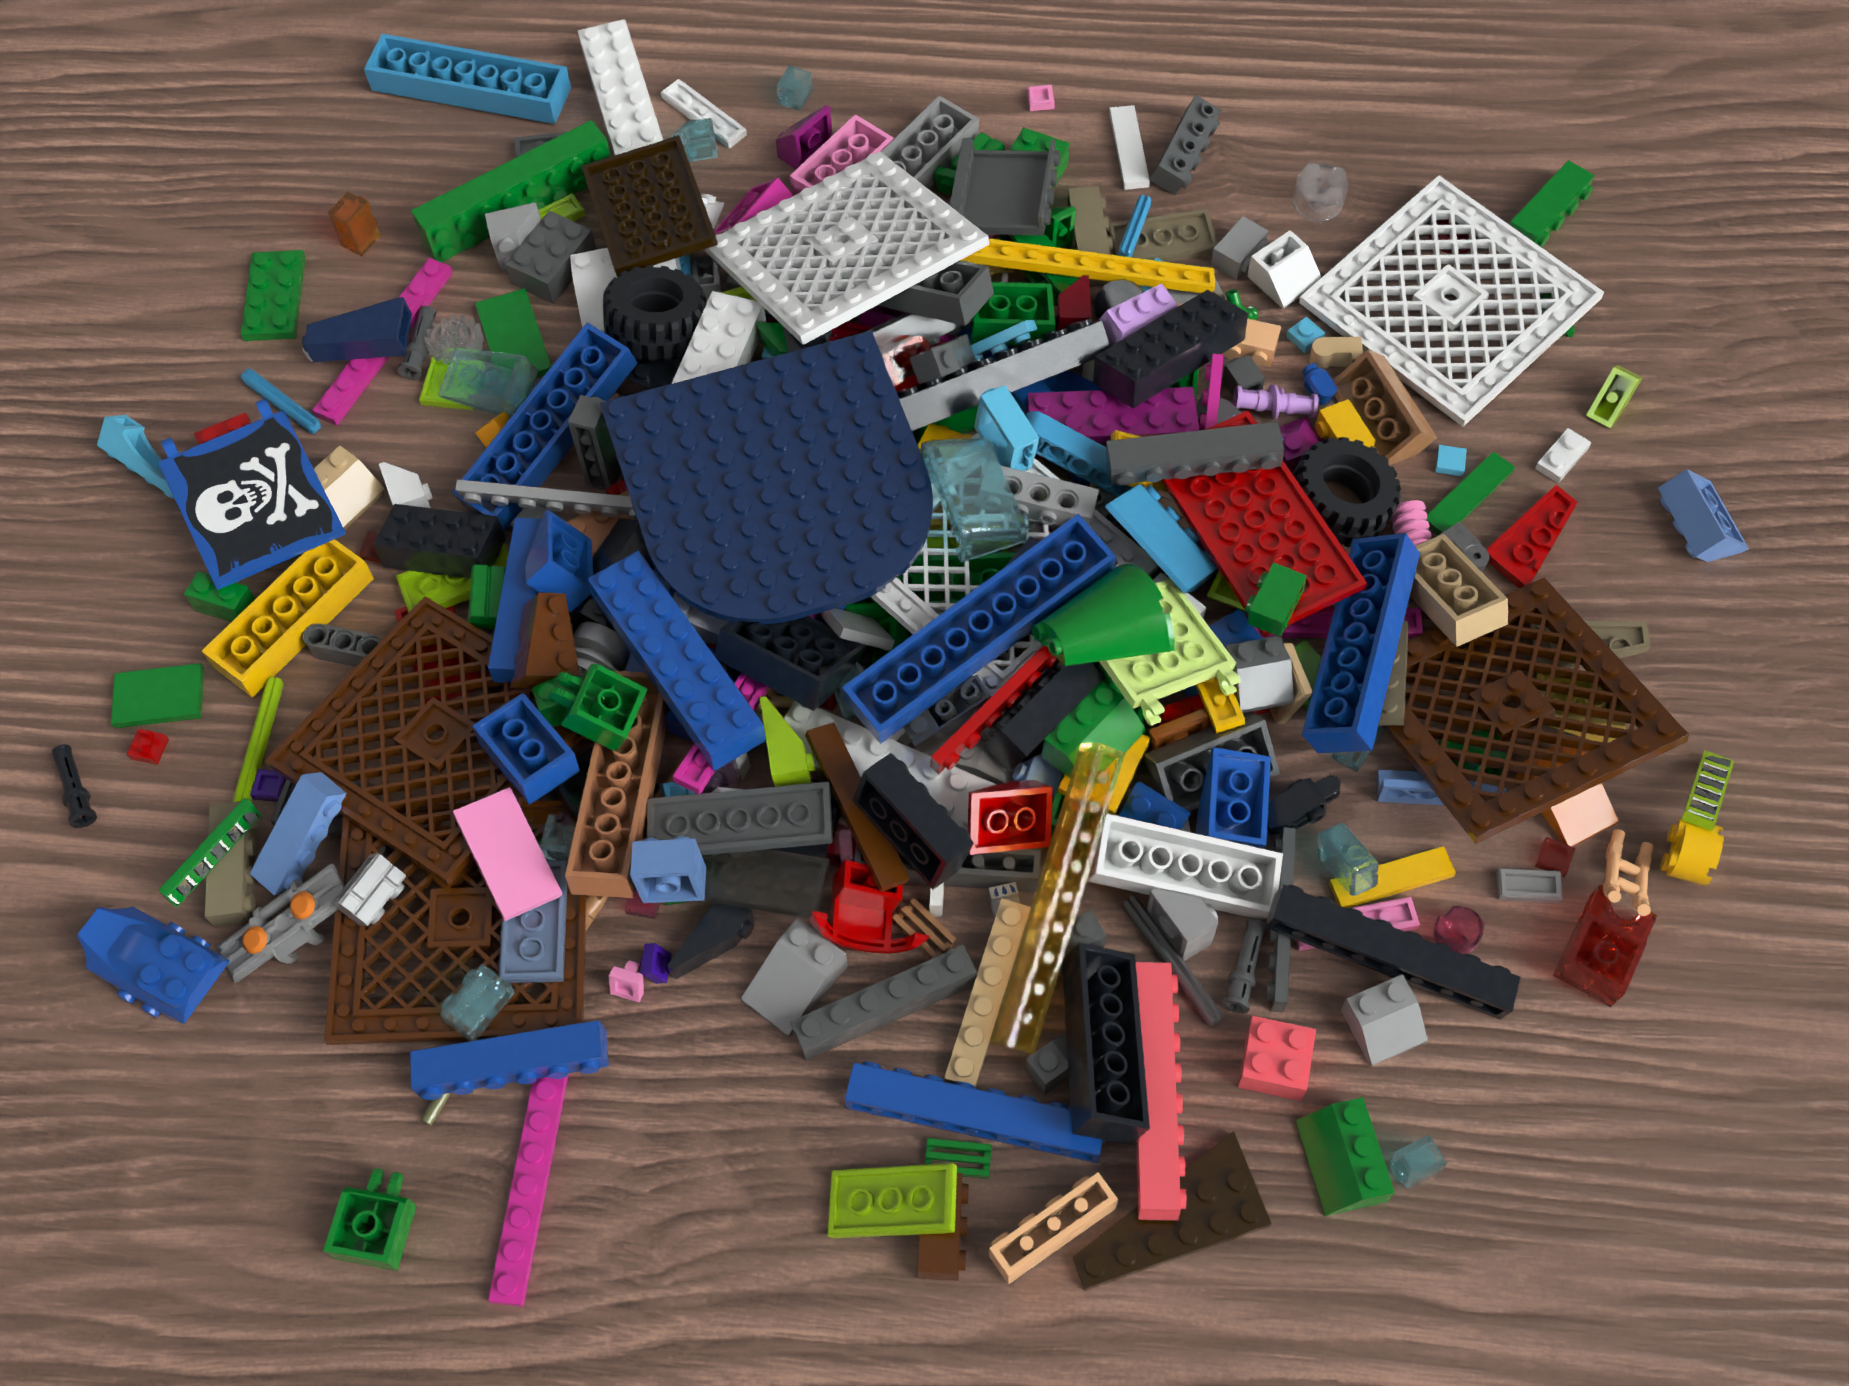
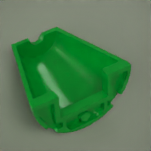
M1122 564L1113 568L1041 622L1032 626V634L1035 640L1044 647L1048 646L1051 655L1056 657L1065 666L1175 650L1174 630L1170 613L1164 614L1159 602L1163 599V596L1150 576L1133 564Z

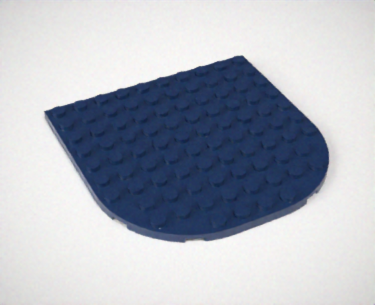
M872 331L600 403L605 424L651 562L661 579L666 581L679 598L705 614L737 623L739 620L759 622V625L792 621L848 605L882 591L897 576H902L913 564L925 544L931 526L933 511L931 480Z

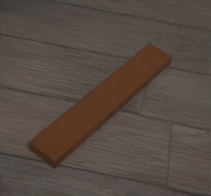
M829 723L808 730L805 737L827 782L830 784V789L879 891L883 892L908 883L910 877L896 849L852 801L861 777L835 723Z

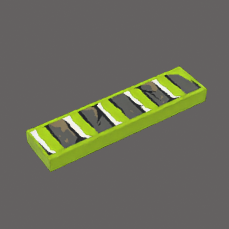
M1704 750L1681 818L1682 821L1709 831L1713 830L1733 768V760Z

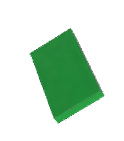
M525 288L475 303L502 388L544 376L552 366Z

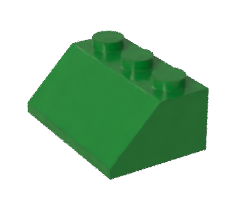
M1101 681L1044 738L1042 758L1090 792L1131 746L1146 733V729L1125 697L1104 681Z
M1363 1097L1331 1104L1295 1121L1325 1217L1385 1203L1390 1200L1395 1191Z

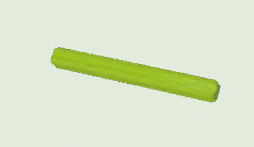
M269 677L266 681L232 802H240L244 798L250 802L252 801L251 791L257 770L262 765L284 682L278 677Z

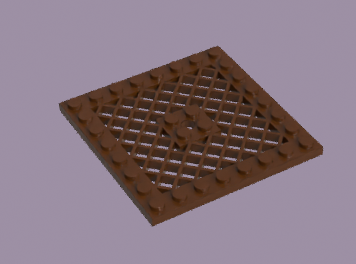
M1544 577L1505 595L1508 598V625L1457 647L1438 627L1408 640L1406 683L1414 685L1412 690L1406 689L1405 699H1408L1409 702L1408 705L1405 703L1404 725H1382L1475 844L1688 741V732ZM1524 623L1540 625L1539 630L1524 628ZM1545 626H1546L1551 632L1544 631V630H1545ZM1499 635L1514 636V642L1500 640ZM1520 638L1536 640L1535 645L1519 642ZM1541 642L1558 644L1557 649L1540 647ZM1474 646L1490 648L1489 654L1473 651ZM1562 646H1564L1568 651H1563ZM1495 650L1511 652L1510 657L1494 655ZM1516 653L1530 655L1532 659L1527 661L1515 659ZM1537 657L1553 659V665L1536 662ZM1449 658L1465 660L1464 665L1448 663ZM1470 661L1486 664L1485 669L1469 667ZM1558 662L1575 663L1574 669L1560 667ZM1491 665L1507 668L1506 673L1490 671ZM1580 665H1581L1586 671L1579 670ZM1424 669L1439 672L1438 678L1423 675ZM1522 671H1528L1527 677ZM1445 673L1458 675L1460 679L1459 681L1444 679ZM1533 673L1550 675L1549 680L1532 678ZM1466 677L1481 680L1480 685L1464 682ZM1554 678L1571 679L1570 685L1556 683ZM1576 680L1593 683L1592 689L1575 686ZM1420 685L1435 688L1433 693L1418 691ZM1598 685H1599L1604 691L1597 690ZM1440 689L1455 691V696L1439 695ZM1538 690L1546 691L1545 696H1543ZM1551 692L1567 695L1566 701L1550 698ZM1461 693L1469 694L1468 700L1460 699ZM1572 697L1589 699L1588 705L1571 702ZM1594 700L1611 703V708L1593 706ZM1415 701L1430 704L1429 709L1413 706ZM1506 702H1515L1519 706L1517 708L1505 707L1503 704ZM1616 704L1622 711L1615 710ZM1436 705L1450 707V714L1434 711ZM1457 709L1472 711L1471 718L1455 715ZM1555 710L1563 711V716H1554ZM1478 713L1484 720L1477 719ZM1568 713L1585 715V720L1583 722L1567 719ZM1590 717L1608 720L1607 725L1589 723ZM1418 718L1425 720L1424 726H1423V724L1418 720ZM1431 721L1447 724L1445 730L1430 727ZM1612 721L1630 724L1629 730L1611 727ZM1452 725L1468 728L1467 734L1451 731ZM1537 725L1536 730H1534V729H1529V728H1531V727ZM1542 726L1557 727L1559 732L1558 734L1542 731ZM1476 729L1490 732L1489 737L1484 738L1472 735L1473 730ZM1568 729L1582 732L1581 737L1576 738L1571 736H1565L1563 735L1564 730ZM1495 733L1502 741L1494 740ZM1586 734L1604 736L1603 743L1585 739ZM1511 737L1510 742H1505V741H1504V740H1506V739H1508V738ZM1517 737L1533 740L1532 747L1515 744ZM1609 737L1616 738L1615 740L1608 743ZM1435 739L1442 740L1441 746L1435 741ZM1448 741L1464 744L1462 751L1446 748ZM1538 743L1555 744V749L1552 751L1537 748ZM1469 746L1485 748L1484 755L1468 752ZM1566 746L1578 749L1577 754L1573 755L1559 752L1560 747ZM1491 750L1506 752V759L1489 756ZM1583 750L1590 751V752H1588V753L1582 755V751H1583ZM1512 755L1529 757L1528 764L1512 761ZM1534 759L1551 761L1550 768L1533 765ZM1452 760L1459 761L1458 767H1456ZM1465 762L1481 765L1480 771L1463 769ZM1556 763H1563V765L1555 768ZM1486 767L1502 769V775L1485 773ZM1508 771L1525 774L1524 780L1508 778ZM1530 775L1538 776L1529 781ZM1469 781L1476 782L1475 789L1469 783ZM1482 783L1498 786L1497 793L1480 790ZM1504 788L1511 789V790H1509V791L1503 793Z
M424 596L266 758L265 762L268 767L295 785L301 775L322 772L346 792L339 814L447 885H450L473 859V855L453 816V811L457 810L456 800L471 798V803L477 801V797L484 796L483 798L511 787L519 806L525 801L505 775L497 782V775L503 773L484 749L473 751L472 743L478 742L472 725L492 713L490 704L501 702L506 704L522 693L532 702V698L535 699L532 689L517 688L518 690L510 691L509 684L511 685V683L504 681L494 682L492 676L488 677L487 670L489 671L488 665L493 637ZM437 644V651L423 653V646ZM443 644L452 649L443 650ZM415 650H417L416 655H411ZM465 657L473 662L465 663ZM459 658V665L445 667L444 660ZM438 661L439 668L424 670V663ZM418 664L417 672L404 674L403 667ZM397 670V675L391 676ZM481 671L482 678L467 680L466 673ZM461 676V682L446 684V677ZM440 678V685L425 687V680ZM419 681V689L405 691L404 684ZM398 685V692L384 694V687ZM504 685V692L489 694V687ZM483 688L482 696L468 698V690ZM462 692V699L447 700V694ZM441 695V702L432 696ZM426 697H432L428 702L426 701ZM420 699V706L406 708L405 701ZM399 702L398 710L385 712V704ZM484 705L485 713L470 715L469 708ZM378 706V713L364 715V708ZM463 709L464 716L455 710ZM413 717V718L407 723V718ZM400 719L401 727L386 729L387 721ZM379 723V731L365 733V725ZM561 724L553 727L570 748L582 736ZM358 726V734L344 736L345 728ZM441 730L444 732L439 739L429 738L430 734L434 731ZM393 738L396 746L387 747V739ZM380 741L379 749L366 751V743ZM359 744V752L345 754L344 746ZM466 746L467 752L460 753ZM337 748V756L323 758V750ZM409 754L418 760L409 761ZM402 755L403 763L388 765V757ZM381 758L380 767L367 769L368 760ZM489 758L490 766L474 768L475 760ZM360 762V770L346 772L345 764ZM468 762V770L453 772V764ZM338 766V773L329 767ZM447 767V774H441ZM425 769L426 777L411 779L410 771ZM432 769L439 772L441 775L432 776ZM404 773V781L389 783V775ZM382 776V785L368 787L369 778ZM491 776V785L476 787L475 779ZM361 780V788L351 781ZM469 780L470 788L455 791L454 782ZM448 783V792L433 794V786ZM426 787V796L412 798V789ZM405 791V799L390 802V793ZM383 795L384 803L374 796ZM449 802L450 810L435 813L434 804ZM428 805V814L413 816V808ZM406 809V817L397 811ZM451 820V829L436 831L435 823ZM429 824V832L420 827V825Z
M524 801L520 808L536 840L538 841L544 837L551 843L543 852L546 861L556 852V861L568 862L577 823L575 818L562 801H534L530 805ZM449 803L434 804L435 813L450 810ZM456 803V809L471 803ZM428 805L413 808V816L428 814ZM406 809L397 811L406 817ZM343 816L338 874L344 885H346L370 854L378 853L382 855L379 850L385 843L379 839L375 841L376 837ZM451 820L435 823L436 831L451 829ZM429 824L420 825V827L429 832ZM550 833H557V838L555 839ZM395 850L385 859L393 865L403 855ZM475 860L462 870L450 885L444 884L440 879L414 862L410 863L402 871L406 874L402 882L411 891L399 901L396 898L393 900L389 898L388 900L394 906L369 928L368 926H360L340 910L335 912L324 1042L327 1045L482 1040L584 1023L587 895L571 894L567 883L564 982H552V985L549 982H540L547 990L536 1000L526 993L536 982H526L521 986L517 983H508L515 991L503 1002L494 993L504 984L500 983L499 977L489 987L479 979L490 968L499 974V966L496 962L500 959V948L490 957L483 950L492 949V938L501 945V937L497 933L502 929V918L493 925L494 909L499 914L500 912L486 882L483 879L479 884H476L469 877L478 869ZM420 868L427 876L414 886L407 878ZM465 881L472 888L457 887ZM434 882L440 888L431 889L429 900L422 891ZM418 897L425 905L413 915L405 907ZM401 911L409 920L396 930L388 922ZM464 912L469 914L470 917L466 924L458 926L453 923V918L458 913ZM429 913L427 929L420 921ZM416 926L424 934L411 945L403 936ZM385 927L392 935L379 945L371 937L381 928ZM397 941H400L407 949L394 960L386 951ZM368 942L375 950L366 958ZM426 943L429 951H435L427 959L418 952ZM466 950L459 958L451 952ZM477 953L485 962L472 972L465 963ZM445 954L453 963L440 973L433 964ZM414 955L421 964L411 974H408L401 965ZM383 956L390 965L379 975H376L369 967ZM460 968L468 978L456 988L447 979ZM397 970L405 979L392 990L384 981ZM429 970L437 978L424 989L416 980L425 971ZM365 972L373 979L366 987H364ZM476 983L483 992L471 1003L463 993L472 984ZM444 984L452 993L439 1004L431 994ZM412 985L420 994L407 1005L399 995ZM381 986L388 995L375 1006L367 997L377 987ZM522 996L529 1004L513 1003ZM490 997L497 1005L482 1004ZM551 997V1003H545ZM458 998L466 1006L450 1005ZM426 999L434 1006L417 1008ZM394 1000L402 1007L385 1009ZM362 1001H363L370 1009H362Z

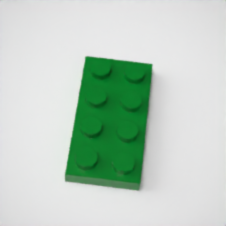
M303 250L251 253L241 337L244 341L296 339L306 258Z

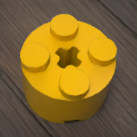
M1678 819L1676 825L1671 824L1667 841L1671 842L1669 854L1664 853L1660 870L1665 871L1667 876L1707 886L1712 880V877L1707 876L1709 868L1716 869L1721 856L1724 836L1718 833L1723 831V827L1715 825L1713 830L1709 831Z

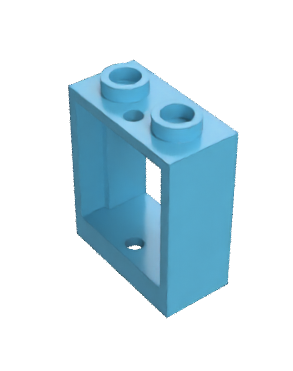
M1006 385L986 390L980 395L974 424L976 431L998 465L1021 471L1032 469L1039 436Z

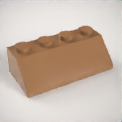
M1367 350L1333 380L1338 388L1334 395L1337 401L1350 400L1374 437V448L1377 449V453L1380 456L1384 455L1389 460V466L1418 455L1438 438L1385 356Z

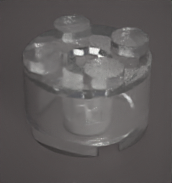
M1308 163L1297 179L1292 198L1294 211L1297 210L1303 220L1315 224L1327 223L1331 219L1337 218L1343 210L1349 189L1345 170L1341 167L1327 164Z

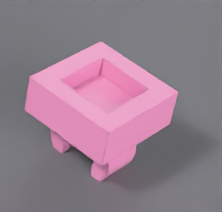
M628 960L624 969L616 966L613 967L609 974L611 995L640 1002L644 994L643 974L638 972L640 963Z

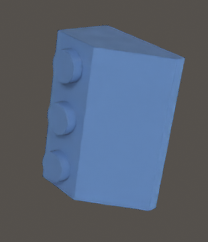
M1686 469L1658 487L1662 495L1660 502L1668 512L1672 513L1675 519L1672 521L1673 526L1679 534L1684 535L1688 542L1685 544V547L1693 558L1697 557L1710 562L1742 553L1749 549L1710 480Z

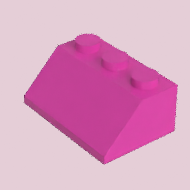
M778 177L753 186L717 226L714 233L715 235L722 234L733 228L736 224L751 219L759 212L768 210L779 204L780 201L793 197V195Z

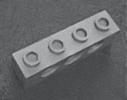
M987 462L976 506L983 507L988 511H1000L1012 514L1017 518H1029L1038 520L1046 525L1054 524L1062 526L1079 514L1090 526L1099 489ZM1005 492H1011L1013 495L1006 494ZM1060 505H1066V506H1068L1069 508H1064V507H1062V506H1060Z

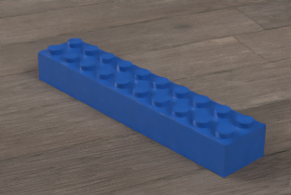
M1079 514L1075 515L842 687L844 701L880 744L1032 632L1034 624L1041 622L1112 570L1115 566L1116 555Z

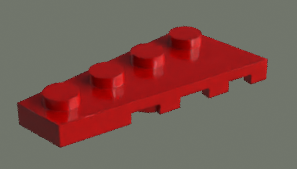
M1555 485L1486 549L1490 557L1488 562L1519 589L1530 584L1578 502L1558 485Z

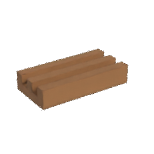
M915 898L910 901L907 907L904 906L899 914H895L892 917V922L907 937L914 934L915 931L904 921L906 917L923 934L929 935V940L939 950L935 952L926 942L922 943L918 948L930 959L948 952L957 943V939ZM914 910L947 941L945 944L913 913Z

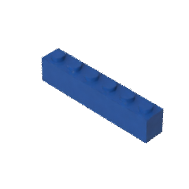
M515 518L488 665L494 682L504 681L511 683V680L514 678L516 669L514 662L520 644L518 637L523 607L535 595L540 593L533 591L525 583V564L541 519Z
M599 1020L410 1051L411 1089L423 1099L435 1100L441 1098L442 1094L454 1092L458 1095L472 1093L473 1089L477 1088L500 1089L505 1084L513 1082L531 1084L536 1082L537 1078L561 1079L567 1077L568 1073L579 1071L584 1074L596 1073L600 1070L599 1068L609 1067L607 1030Z

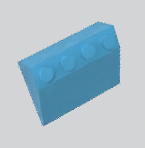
M1139 484L1105 506L1183 593L1196 592L1219 571L1207 551L1197 543L1199 539L1190 527L1183 528L1178 522L1181 519L1179 514L1171 506L1165 508L1160 503L1161 495L1151 485L1146 487Z

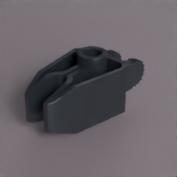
M1330 775L1315 783L1311 778L1300 779L1292 783L1288 790L1273 798L1268 804L1267 829L1270 834H1281L1284 827L1296 828L1297 830L1309 823L1314 824L1323 819L1326 815L1327 804L1339 797L1340 779L1337 776Z

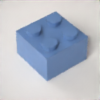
M676 837L673 840L646 838L643 841H633L630 876L643 903L704 901L706 865L696 839Z

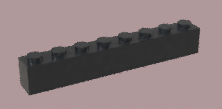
M1283 884L1274 894L1264 928L1392 978L1403 974L1410 985L1497 1019H1502L1513 1011L1521 977L1512 974L1506 967L1492 966L1481 962V959L1475 955H1463L1453 951L1447 944L1433 943L1422 939V936L1416 932L1399 930L1394 928L1388 921L1374 920L1363 916V913L1357 909L1340 907L1335 905L1329 898L1312 896L1295 885Z

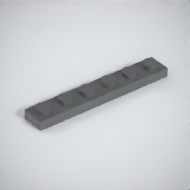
M1284 827L1280 838L1275 837L1274 852L1283 853L1279 889L1283 884L1293 885L1296 828ZM1269 930V941L1274 942V952H1269L1267 970L1273 971L1272 982H1267L1266 1000L1271 1001V1012L1283 1013L1288 1003L1291 938Z

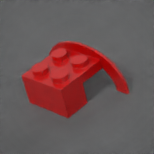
M845 860L833 875L830 924L827 922V913L812 911L810 915L811 925L824 938L839 946L857 951L885 954L900 953L915 949L929 939V935L915 932L908 937L891 940L893 910L902 901L903 884L880 892L868 866Z

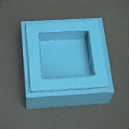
M1439 445L1435 473L1463 477L1467 449Z

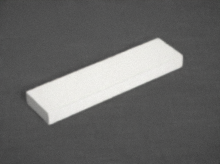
M677 79L661 92L663 100L728 149L747 136V131L743 126L680 79Z
M1135 106L1110 107L1109 115L1124 190L1148 188L1150 180Z

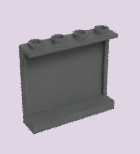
M963 138L950 206L985 234L1044 236L1045 226L1050 225L1051 221L1049 205L1054 203V189H1052V186L1057 184V170H1055V167L1060 166V150L1055 148V139H1051L1049 151L975 150L973 138Z

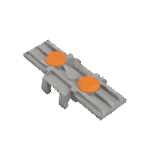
M329 864L305 883H302L300 880L293 881L288 890L266 906L253 910V917L249 919V923L217 946L221 956L230 960L227 968L234 982H239L273 956L278 961L292 964L299 959L297 953H292L304 943L318 945L325 940V937L322 934L316 933L313 928L338 910L332 905V902L345 887L334 864ZM290 903V907L271 920V916Z

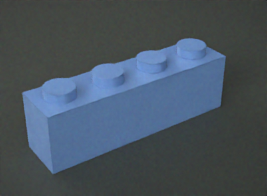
M322 772L301 775L259 854L250 875L273 895H279L288 890L290 884L295 880L302 882V876L308 865L314 860L315 852L320 842L328 834L330 823L341 810V803L346 792Z

